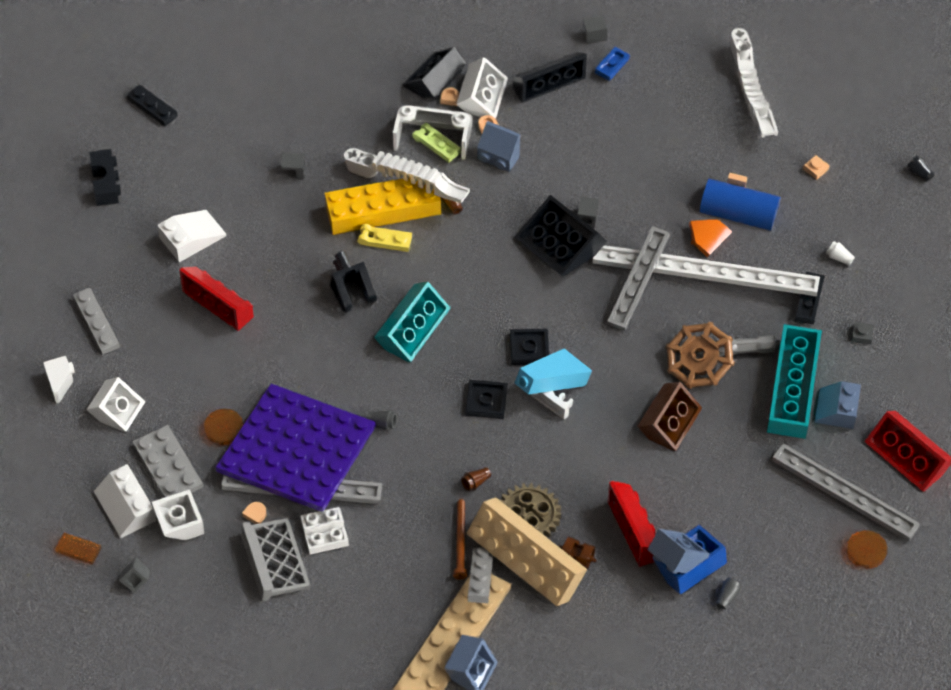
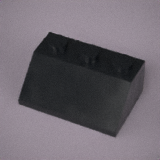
M455 47L436 51L402 85L423 99L431 97L434 99L441 94L443 87L451 84L453 77L463 71L462 68L466 65V62Z

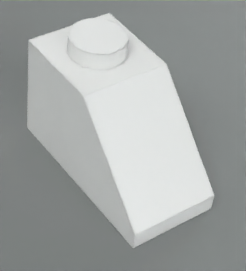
M66 356L43 362L56 403L62 400L73 383L72 374L75 373L72 362L68 363Z

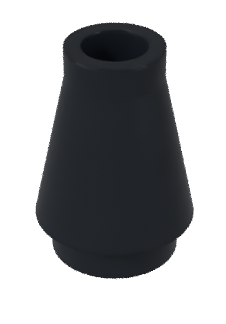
M918 155L907 165L910 168L909 171L923 178L926 182L930 181L935 175L924 159Z

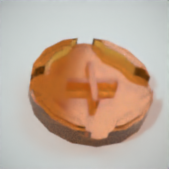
M219 409L210 413L204 424L207 438L213 443H219V445L231 444L243 427L241 416L231 409Z
M863 530L856 532L850 537L847 544V554L855 565L871 569L878 567L884 562L888 546L880 534L874 531Z

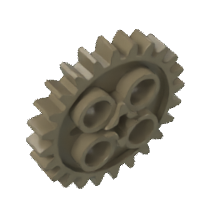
M522 483V488L519 489L517 485H514V491L507 489V495L502 494V500L500 501L526 522L534 524L535 526L533 527L540 533L550 538V531L556 532V526L560 525L561 505H558V498L554 499V493L548 494V488L542 491L540 484L533 488V483H530L529 487Z

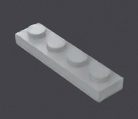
M91 288L73 294V299L102 355L120 348L119 342Z
M483 547L473 548L468 602L489 603L493 555Z

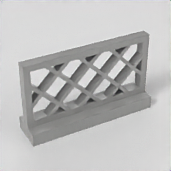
M288 518L251 525L250 522L242 523L240 534L262 601L270 600L271 596L310 589V583ZM285 525L286 532L284 535L274 531L276 527ZM264 530L268 534L263 539L256 535V531ZM271 535L281 539L277 546L267 541ZM283 541L292 546L289 552L280 548ZM264 545L273 549L270 556L262 552L261 549ZM276 552L286 556L283 562L273 558ZM289 558L297 562L295 569L285 564ZM269 562L279 566L275 573L267 569ZM282 568L292 573L288 579L278 575ZM296 575L302 578L303 583L295 584L291 580ZM277 579L285 584L281 588L274 589L272 583Z

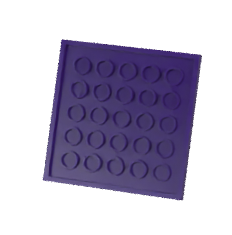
M271 383L216 466V472L324 512L375 429L376 422Z

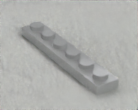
M652 226L607 321L608 325L626 330L668 241L670 232Z

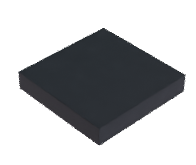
M548 328L511 329V365H528L550 355Z
M469 379L465 416L504 419L508 383Z

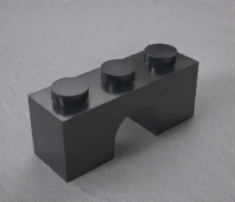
M111 149L89 152L93 177H104L99 180H93L96 205L119 203L118 196L121 195L120 184L116 185V181H119L118 170H114V167H117L116 156H112Z

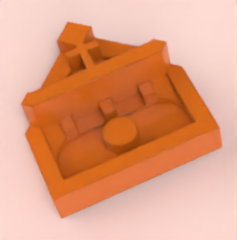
M719 220L689 222L692 234L691 245L694 244L706 257L732 232Z

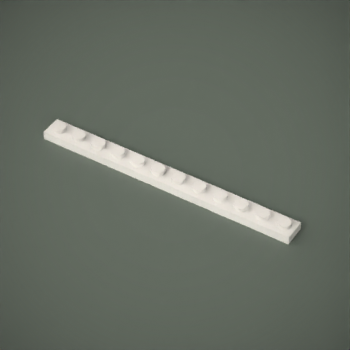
M604 245L593 257V264L632 269L640 250ZM661 254L653 270L654 273L817 296L820 280L819 276Z

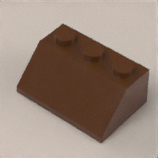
M681 382L665 383L637 427L650 441L669 450L676 451L702 410V407Z

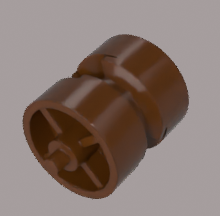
M568 537L563 546H558L587 570L592 562L596 563L597 561L594 558L595 546L587 543L581 545L579 540Z

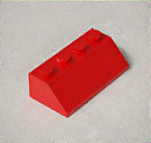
M183 267L179 270L183 293L237 331H240L254 317L253 306L248 300H243L235 291L227 289L221 281L210 277L209 273L205 270L202 271L197 267Z
M887 411L864 441L923 492L942 477L951 465V456L897 411Z
M610 481L607 503L638 566L642 567L653 563V554L647 549L655 537L656 530L654 525L649 523L647 519L646 509L641 507L639 503L640 499L637 491H633L630 484Z

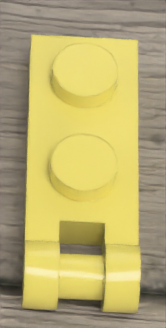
M369 224L361 225V234L357 240L359 244L409 252L412 233L371 227Z

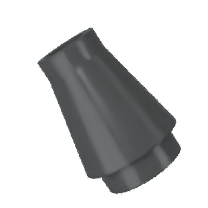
M392 411L368 412L367 419L375 421L377 426L388 430L395 428L397 424L396 413Z
M726 578L725 581H722L715 604L721 609H726L740 592V583L732 578Z

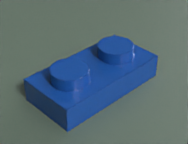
M614 47L595 68V74L610 81L629 60L630 54Z

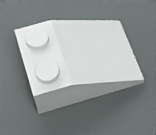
M207 210L172 216L157 225L159 238L178 262L226 237V233Z

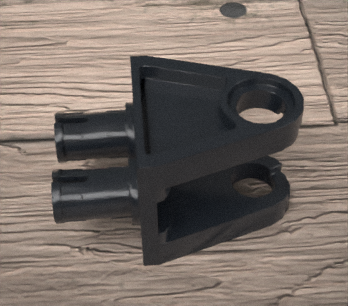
M346 251L336 253L334 255L336 259L333 261L337 272L332 273L329 285L343 312L347 313L352 308V303L344 284L351 280L352 282H357L368 303L376 302L377 296L365 263L361 262L351 265Z

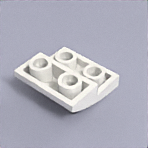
M340 507L327 509L324 512L318 511L300 515L309 554L349 546Z

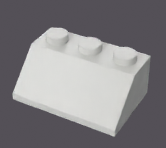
M484 57L470 63L456 105L472 116L482 117L490 115L496 118L508 77Z
M128 464L110 472L95 489V496L120 538L156 521L154 508Z

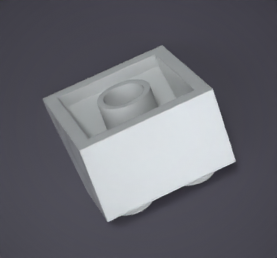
M119 377L105 380L87 408V411L99 422L126 432L145 401Z
M190 490L152 502L164 537L188 540L204 534L203 521Z

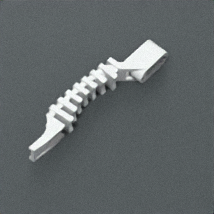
M741 28L734 29L731 34L730 47L737 65V77L739 78L741 90L743 91L749 114L752 116L751 120L754 122V125L758 126L762 138L774 134L777 136L778 130L771 109H769V103L764 95H762V90H760L761 86L758 84V76L756 77L757 70L754 68L752 45L748 33Z
M355 148L348 149L344 153L348 171L366 178L375 177L378 171L385 177L387 173L390 177L396 174V177L399 179L403 175V180L408 181L410 177L413 184L418 180V185L422 189L426 183L427 193L431 194L434 188V195L458 203H462L470 192L469 188L452 182L444 173L438 172V169H430V166H422V163L419 162L416 164L413 160L407 161V158L404 157L400 159L399 156H392L390 153H387L385 156L382 151L376 156Z

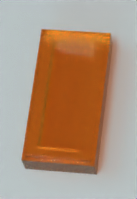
M67 533L63 534L56 547L57 553L92 565L101 550L100 544Z

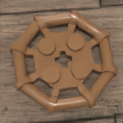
M713 322L689 326L683 325L679 333L665 347L667 349L668 374L675 376L688 389L718 385L719 380L735 364L733 361L732 337L714 326ZM704 331V334L699 337L692 336L691 334ZM712 333L720 340L715 342L709 336ZM687 336L688 339L683 343V345L678 346V344L683 340V338ZM724 346L725 357H720L719 348ZM697 351H704V356L702 358L697 359V355L695 353ZM675 352H679L681 355L680 361L675 363ZM718 363L723 364L720 367V369L715 374H713V368ZM682 367L686 368L690 372L689 377L679 370ZM707 373L709 378L695 379L696 374L705 375Z

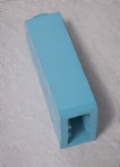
M562 349L521 367L514 383L527 394L586 386L592 370L566 349Z

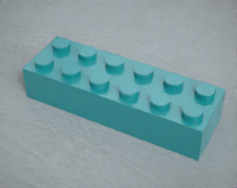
M783 325L767 433L806 439L822 330Z

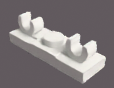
M553 391L529 394L563 420L568 416L569 408L573 405L572 398L568 402L563 401L565 393H561L559 397Z

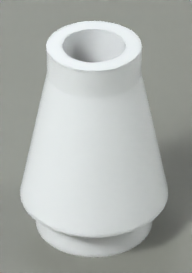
M834 241L826 252L829 258L850 266L855 258L840 242L836 243Z

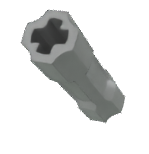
M774 335L733 339L732 341L733 355L752 352L771 353L775 352L776 349ZM724 346L719 348L720 356H725Z

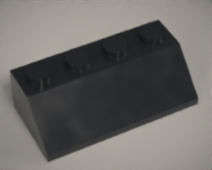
M575 52L542 66L535 67L532 70L513 76L512 88L521 102L524 103L583 80L586 76L587 55L586 53Z

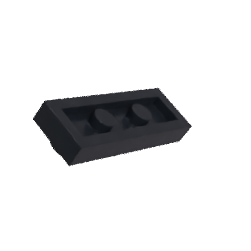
M140 84L127 93L128 100L164 126H167L178 116L176 110Z
M806 272V275L820 277L817 296L801 294L795 321L814 325L825 275Z

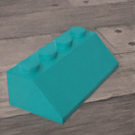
M428 281L415 283L374 338L387 352L407 362H411L451 307Z

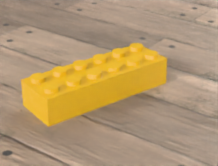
M410 177L408 181L400 178L324 193L325 207L333 235L360 230L362 224L378 227L441 215V199L439 196L434 195V188L431 194L426 192V183L422 189L418 185V180L413 184Z

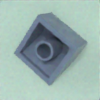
M487 121L477 147V159L510 172L520 155V134Z
M841 381L820 388L815 423L853 429L857 416L861 384Z
M663 529L657 531L647 549L653 554L655 560L667 565V570L674 574L678 572L688 573L710 555L683 532Z
M462 634L444 669L452 681L465 689L484 690L498 662L483 638Z

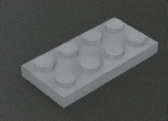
M168 425L133 441V446L164 498L187 490L193 493L204 488L201 479Z

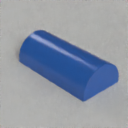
M709 178L703 193L700 213L771 231L781 197Z

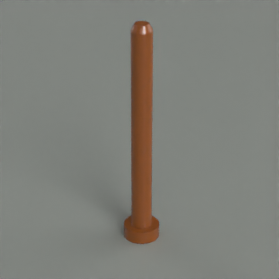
M459 499L457 501L456 569L453 570V577L462 580L467 578V570L464 569L465 501Z

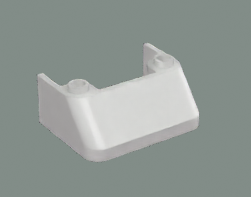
M412 105L399 108L393 130L394 151L398 150L403 123L421 126L424 123H428L432 127L464 131L462 137V160H465L472 129V116L469 113Z

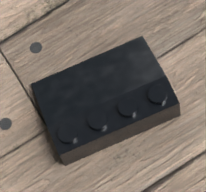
M549 195L515 235L518 241L562 277L593 258L607 242L596 230L552 195Z

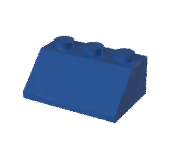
M700 525L686 533V535L710 555L688 573L678 572L674 574L667 570V565L653 558L666 582L680 595L727 563L725 546Z

